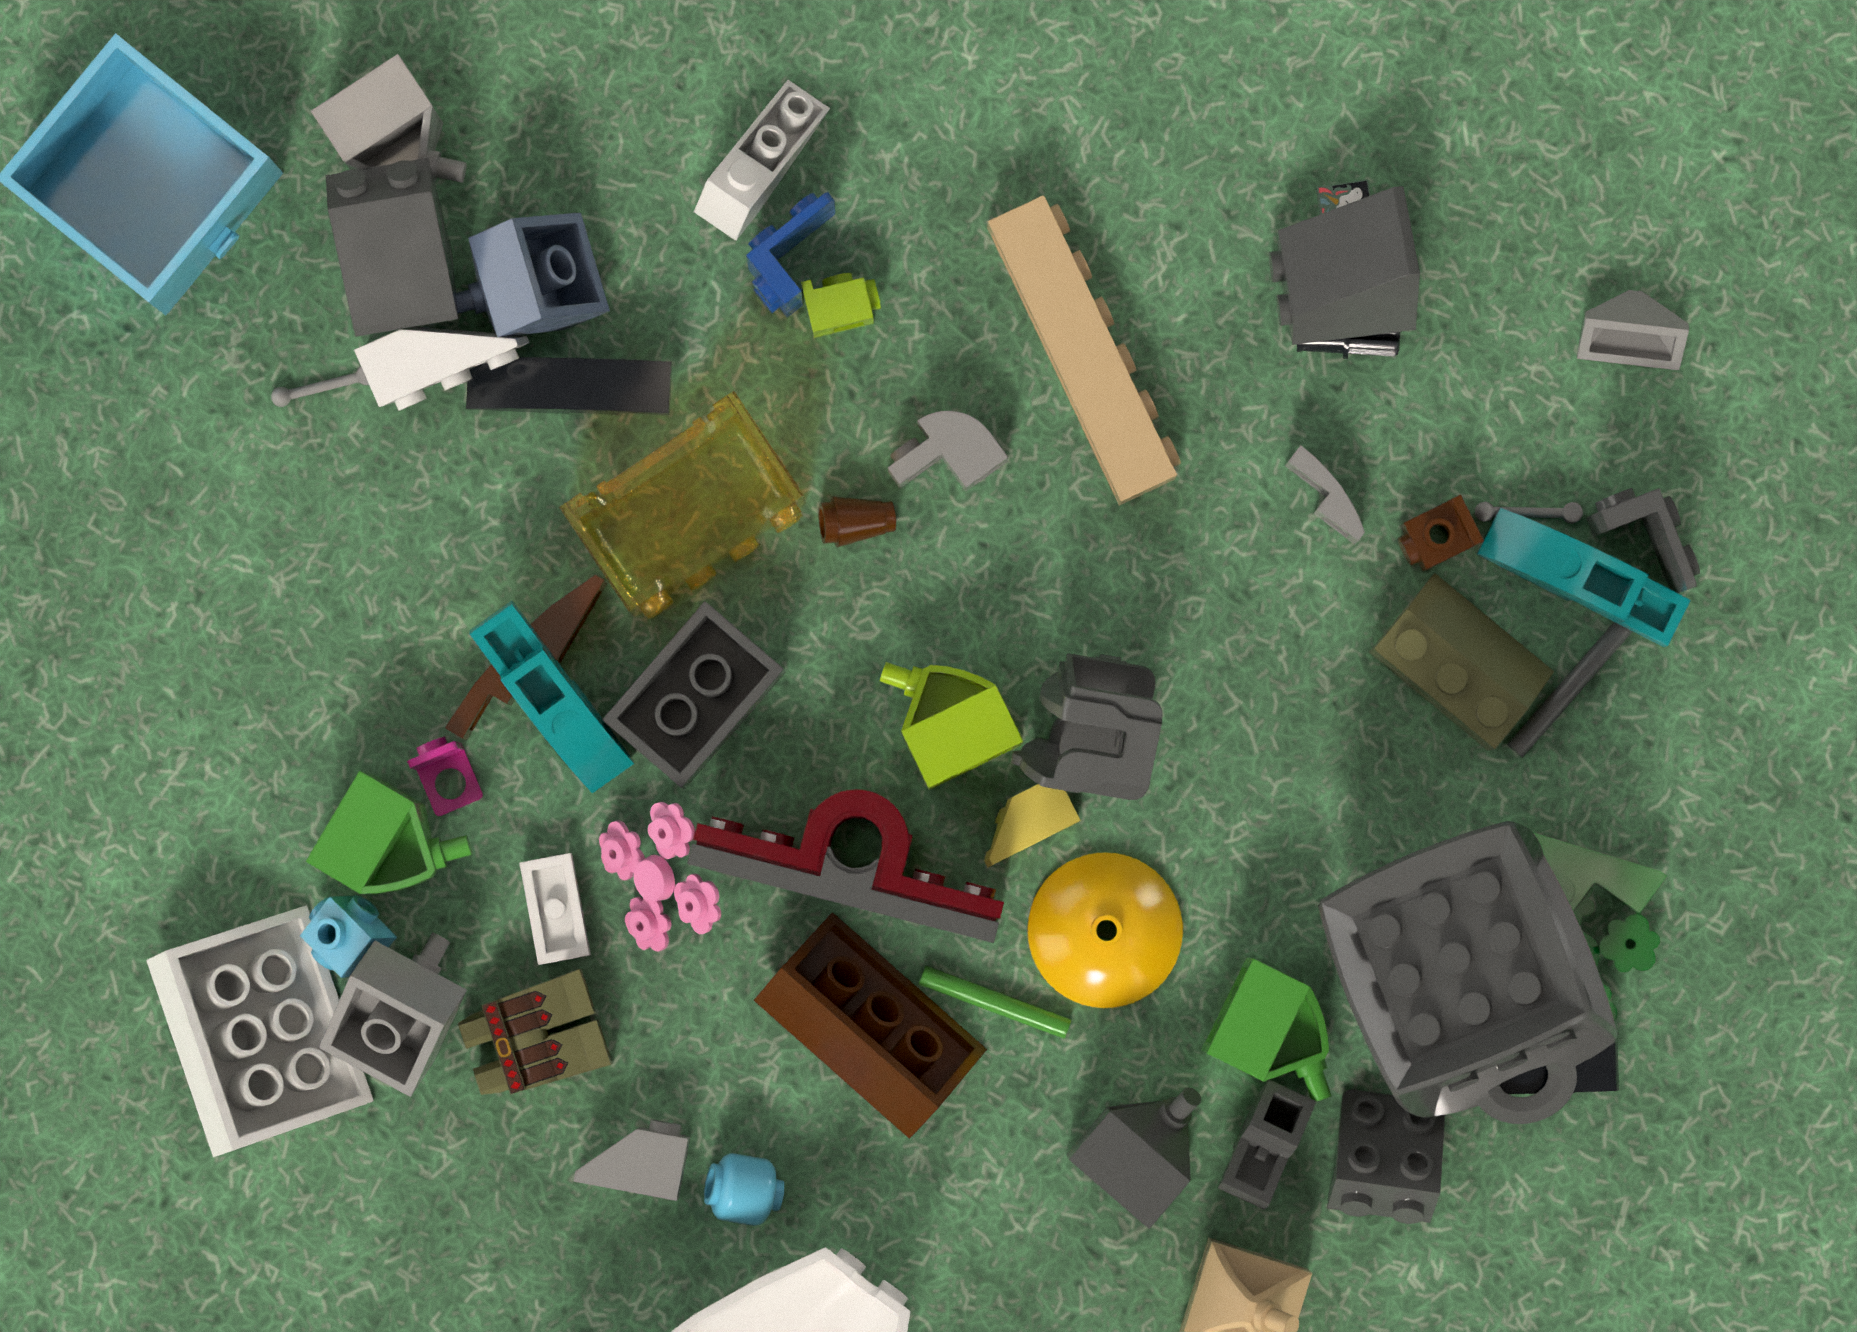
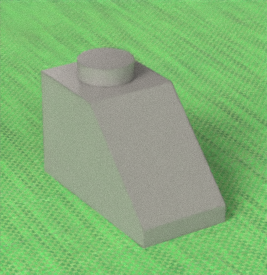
M651 1119L649 1128H637L576 1170L573 1182L677 1201L680 1196L691 1136L680 1134V1124Z

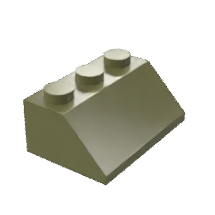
M1436 573L1430 577L1369 651L1372 656L1487 751L1496 749L1529 709L1554 673L1551 668Z

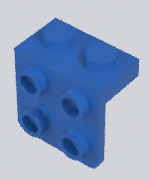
M829 192L824 193L819 198L814 193L807 195L789 211L792 215L790 221L778 230L773 225H770L756 235L748 244L752 250L746 255L748 269L755 277L752 281L755 287L753 291L771 313L780 309L788 318L803 306L802 291L777 260L835 215V200Z

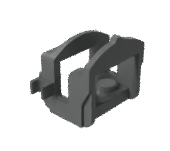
M1067 653L1065 661L1059 662L1058 672L1047 678L1041 687L1039 698L1042 705L1058 717L1051 727L1049 739L1037 738L1026 743L1020 751H1013L1011 763L1020 766L1027 777L1046 788L1076 793L1085 792L1127 800L1142 798L1149 789L1163 718L1160 704L1153 699L1155 690V676L1153 672L1145 666L1121 661V657L1100 654L1099 657L1094 658Z

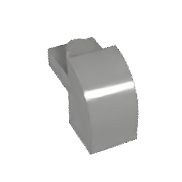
M939 411L917 420L918 427L927 439L919 444L917 439L913 438L890 455L895 463L888 467V473L898 487L902 488L942 459L963 489L968 491L1007 463L1008 456L989 430L977 419L957 411Z

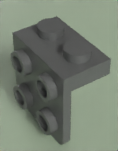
M1630 488L1595 503L1598 512L1586 517L1593 537L1642 519L1669 589L1680 593L1697 586L1694 576L1700 574L1699 564L1690 545L1682 546L1675 529V527L1681 525V520L1675 503L1670 496L1663 498L1660 488L1636 497L1633 489Z
M1354 1089L1345 1091L1341 1099L1336 1167L1329 1187L1327 1209L1341 1210L1343 1213L1355 1217L1368 1214L1391 1217L1405 1224L1430 1223L1441 1190L1445 1115L1419 1117L1406 1112L1396 1102L1393 1095Z

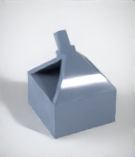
M581 213L511 218L468 238L477 282L468 284V290L456 293L458 314L470 310H475L476 314L486 312L497 338L565 330L610 311Z

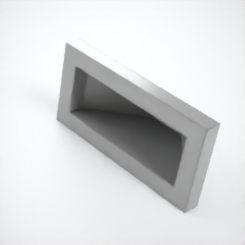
M1628 290L1586 311L1578 345L1577 359L1680 370L1689 333V324L1644 292Z

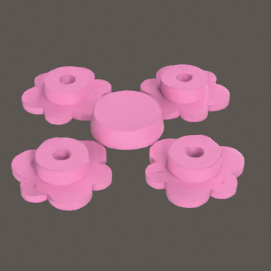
M658 802L650 810L652 822L648 825V834L656 844V849L660 856L650 855L645 858L643 852L639 849L641 845L639 835L634 831L629 832L626 824L620 820L611 822L607 832L602 833L599 837V844L602 848L601 859L605 870L609 873L617 872L619 878L624 881L631 879L634 874L636 889L642 897L631 899V911L626 914L625 923L629 933L636 939L638 947L642 950L652 948L654 951L659 952L668 947L669 937L667 931L671 929V920L668 915L663 913L661 901L668 899L673 892L678 904L680 919L685 923H691L696 933H708L712 929L713 923L721 918V910L716 905L719 901V891L716 885L711 881L703 882L698 874H691L686 878V881L680 882L675 886L672 868L665 860L671 859L676 855L678 857L687 856L690 851L688 842H691L695 835V827L692 821L687 817H683V809L677 803L667 805L664 802Z

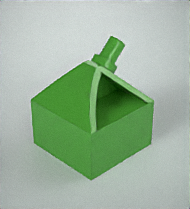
M359 771L305 862L359 894H384L419 885L434 877L438 869L447 867V861L472 855V850L467 835L441 841L440 837L432 838L426 807L423 803L377 776Z
M1246 957L1201 1051L1263 1082L1295 1070L1298 1078H1304L1312 1100L1320 1101L1331 1097L1332 1095L1323 1070L1328 1068L1325 1061L1329 1052L1328 1034L1324 1016L1311 987L1254 958Z

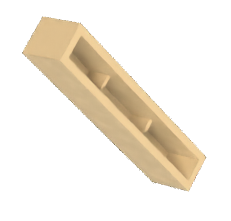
M1043 195L989 220L987 229L1118 505L1120 506L1175 480L1177 473L1174 467L1181 464L1177 451L1169 436L1162 439L1159 438L1152 423V420L1159 417L1156 407L1146 389L1138 393L1130 377L1131 373L1137 371L1134 361L1126 345L1122 343L1116 346L1110 335L1108 327L1114 325V320L1103 297L1101 296L1094 300L1085 281L1091 279L1092 274L1080 250L1074 253L1070 251L1063 236L1070 232V228L1060 206L1055 204L1050 207Z

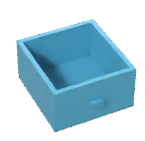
M115 33L0 172V182L164 315H167L215 256L222 259L239 238L235 231L281 177L283 172L264 152Z

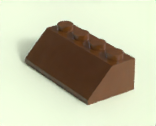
M833 912L780 968L754 999L761 1008L909 1139L942 1105L987 1051L979 1041Z

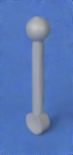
M360 366L356 373L289 390L285 387H277L272 391L271 400L276 406L284 407L290 403L291 399L355 383L369 385Z
M1485 501L1480 502L1475 507V516L1483 522L1495 517L1499 508L1527 518H1563L1569 524L1577 523L1583 515L1581 506L1574 502L1566 504L1563 508L1494 507L1491 503Z

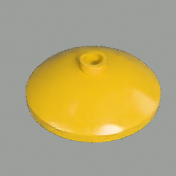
M1118 853L1087 854L1065 863L1054 871L1042 884L1033 900L1027 927L1031 955L1044 979L1066 998L1082 1005L1097 1008H1114L1132 1004L1156 990L1166 980L1176 964L1183 937L1181 911L1169 885L1147 864ZM1103 920L1112 921L1116 926V935L1108 941L1100 939L1096 932L1097 925Z

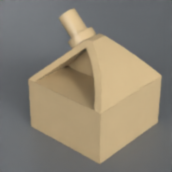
M1208 1237L1179 1332H1297L1299 1328L1298 1318L1312 1272L1307 1268Z

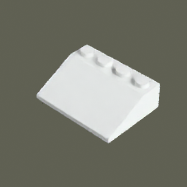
M307 905L164 951L146 960L213 1157L374 1101L363 1071L319 1048L338 1005L339 998L329 969L320 965L311 954L312 948L300 937L301 933L311 922Z

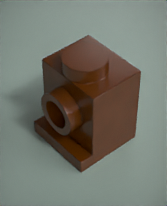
M1461 494L1400 525L1404 535L1397 538L1408 563L1411 566L1419 563L1423 572L1484 541ZM1441 525L1447 530L1448 538L1445 543L1437 544L1431 540L1429 532L1432 526Z

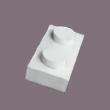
M572 853L520 862L538 965L591 955Z

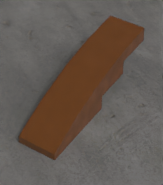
M594 575L552 604L530 624L559 664L562 662L608 584L597 575ZM492 664L475 682L445 727V729L462 739L468 740L493 696L510 706L515 701L501 682L500 675Z

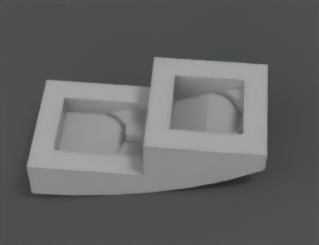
M1300 445L1285 467L1325 496V499L1313 514L1355 545L1365 531L1351 500L1329 470Z

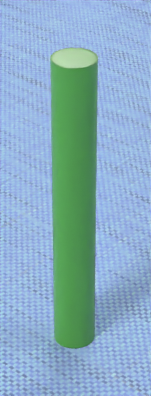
M927 965L919 982V985L1063 1039L1066 1037L1072 1020Z

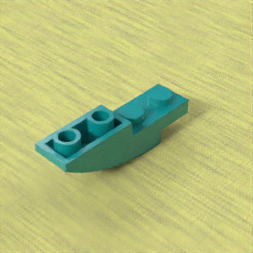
M1499 508L1484 541L1476 553L1566 601L1573 600L1662 647L1669 645L1691 601L1649 579V574L1615 557L1503 508Z
M513 600L470 630V636L499 673L501 682L548 743L591 793H594L634 764L633 759L611 729L602 720V717L574 679L571 680Z

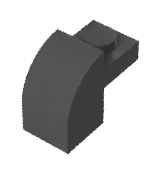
M1268 1080L1256 1097L1233 1145V1152L1220 1180L1218 1189L1265 1210L1271 1202L1289 1157L1300 1143L1317 1101Z

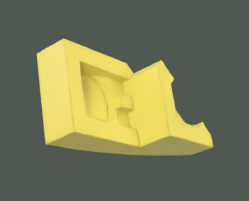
M1037 784L1008 799L1006 806L999 810L995 821L997 828L991 849L986 852L984 859L987 868L1081 821L1066 791L1046 788Z

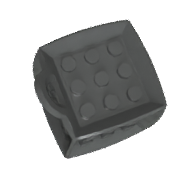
M1512 821L1501 822L1415 851L1350 882L1320 900L1318 909L1348 1003L1381 1074L1396 1102L1406 1112L1419 1117H1433L1453 1114L1480 1106L1489 1116L1502 1122L1511 1124L1538 1122L1558 1112L1571 1098L1577 1082L1575 1066L1605 1050L1618 1037V1031L1604 986L1575 914L1543 854L1537 837L1529 828ZM1543 1066L1547 1067L1548 1079L1545 1086L1531 1096H1511L1503 1091L1499 1085L1524 1072Z

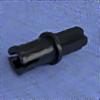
M1400 332L1297 344V352L1342 353L1343 359H1348V354L1396 356L1400 348Z

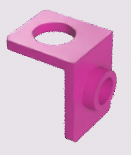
M445 736L437 738L417 747L416 750L419 756L407 761L410 769L417 770L433 811L437 816L445 815L483 797L479 783L460 742L452 741L447 743ZM445 769H456L465 777L466 787L458 798L445 799L436 790V778Z

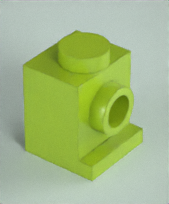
M843 273L823 279V287L814 290L811 280L801 282L814 338L874 324L872 311L881 309L875 279L864 281L863 277L853 280L852 273Z

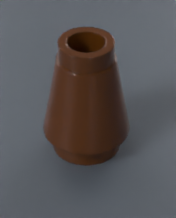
M832 496L830 502L819 503V529L823 544L835 543V546L838 548L888 532H895L896 515L892 501L882 502L878 500Z

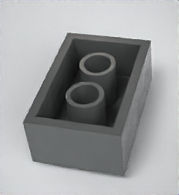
M704 601L602 720L679 787L685 790L783 677L786 671Z

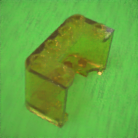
M735 391L712 405L714 410L706 416L709 421L704 423L702 418L699 417L692 422L693 426L607 483L604 480L596 486L600 492L598 495L594 491L585 496L579 493L559 507L628 612L634 617L643 613L648 620L652 619L674 604L670 597L672 593L686 584L691 591L699 588L717 575L713 568L714 565L729 555L734 562L741 560L760 546L756 537L771 527L777 533H781L803 518L800 508L806 503L804 494Z

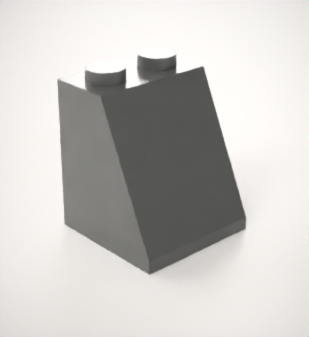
M429 158L412 161L402 160L389 165L360 170L351 169L342 173L326 175L327 208L355 336L458 319L452 248Z
M1403 186L1389 188L1278 230V251L1269 252V265L1272 282L1282 283L1283 294L1276 296L1277 313L1280 326L1289 325L1292 345L1416 330L1420 270Z

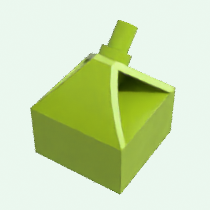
M889 662L885 663L879 681L905 690V696L913 698L901 729V734L928 790L1023 744V739L997 686L992 682L965 670L948 666L929 665L923 669L913 666L912 670Z

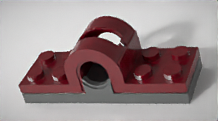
M860 789L841 791L825 799L815 810L810 809L800 849L792 848L794 837L762 829L760 839L742 835L744 825L734 821L712 816L709 826L697 823L693 839L697 843L691 846L687 862L689 865L991 943L995 941L999 925L995 921L996 918H1001L1004 902L994 900L996 889L970 882L965 883L963 891L943 886L946 876L916 868L913 878L903 876L913 835L908 833L906 823L898 809L889 800L877 793ZM853 818H863L873 822L879 828L882 836V850L879 860L876 859L870 865L862 868H849L843 865L836 858L831 848L832 839L837 828L845 821Z

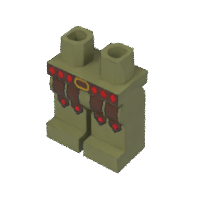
M582 969L481 1005L482 1011L476 1012L458 1022L466 1049L493 1040L499 1058L497 1061L473 1068L481 1095L501 1093L507 1090L512 1095L613 1064L599 1020L550 1035L548 1031L550 1028L596 1013Z

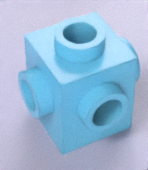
M358 895L333 896L319 902L309 915L311 922L300 935L312 948L311 954L313 958L323 967L335 971L341 978L350 977L374 941L389 948L397 936L377 917L379 915L377 908L370 901Z

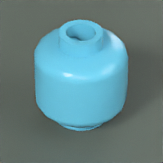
M731 1153L725 1155L719 1164L713 1163L709 1167L704 1187V1202L706 1205H711L712 1212L717 1219L756 1226L765 1222L771 1210L778 1211L782 1205L784 1181L777 1179L775 1167L770 1160Z

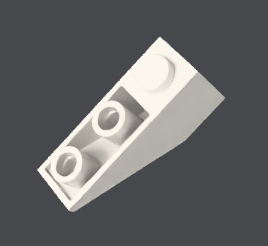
M787 80L707 179L694 213L734 240H737L759 213L830 108Z
M409 327L395 331L354 351L378 406L382 407L395 402L398 411L427 399L423 389L441 382L445 391L473 379L469 370L473 367L487 362L490 370H493L519 359L516 349L528 344L529 340L524 335L497 338L496 333Z

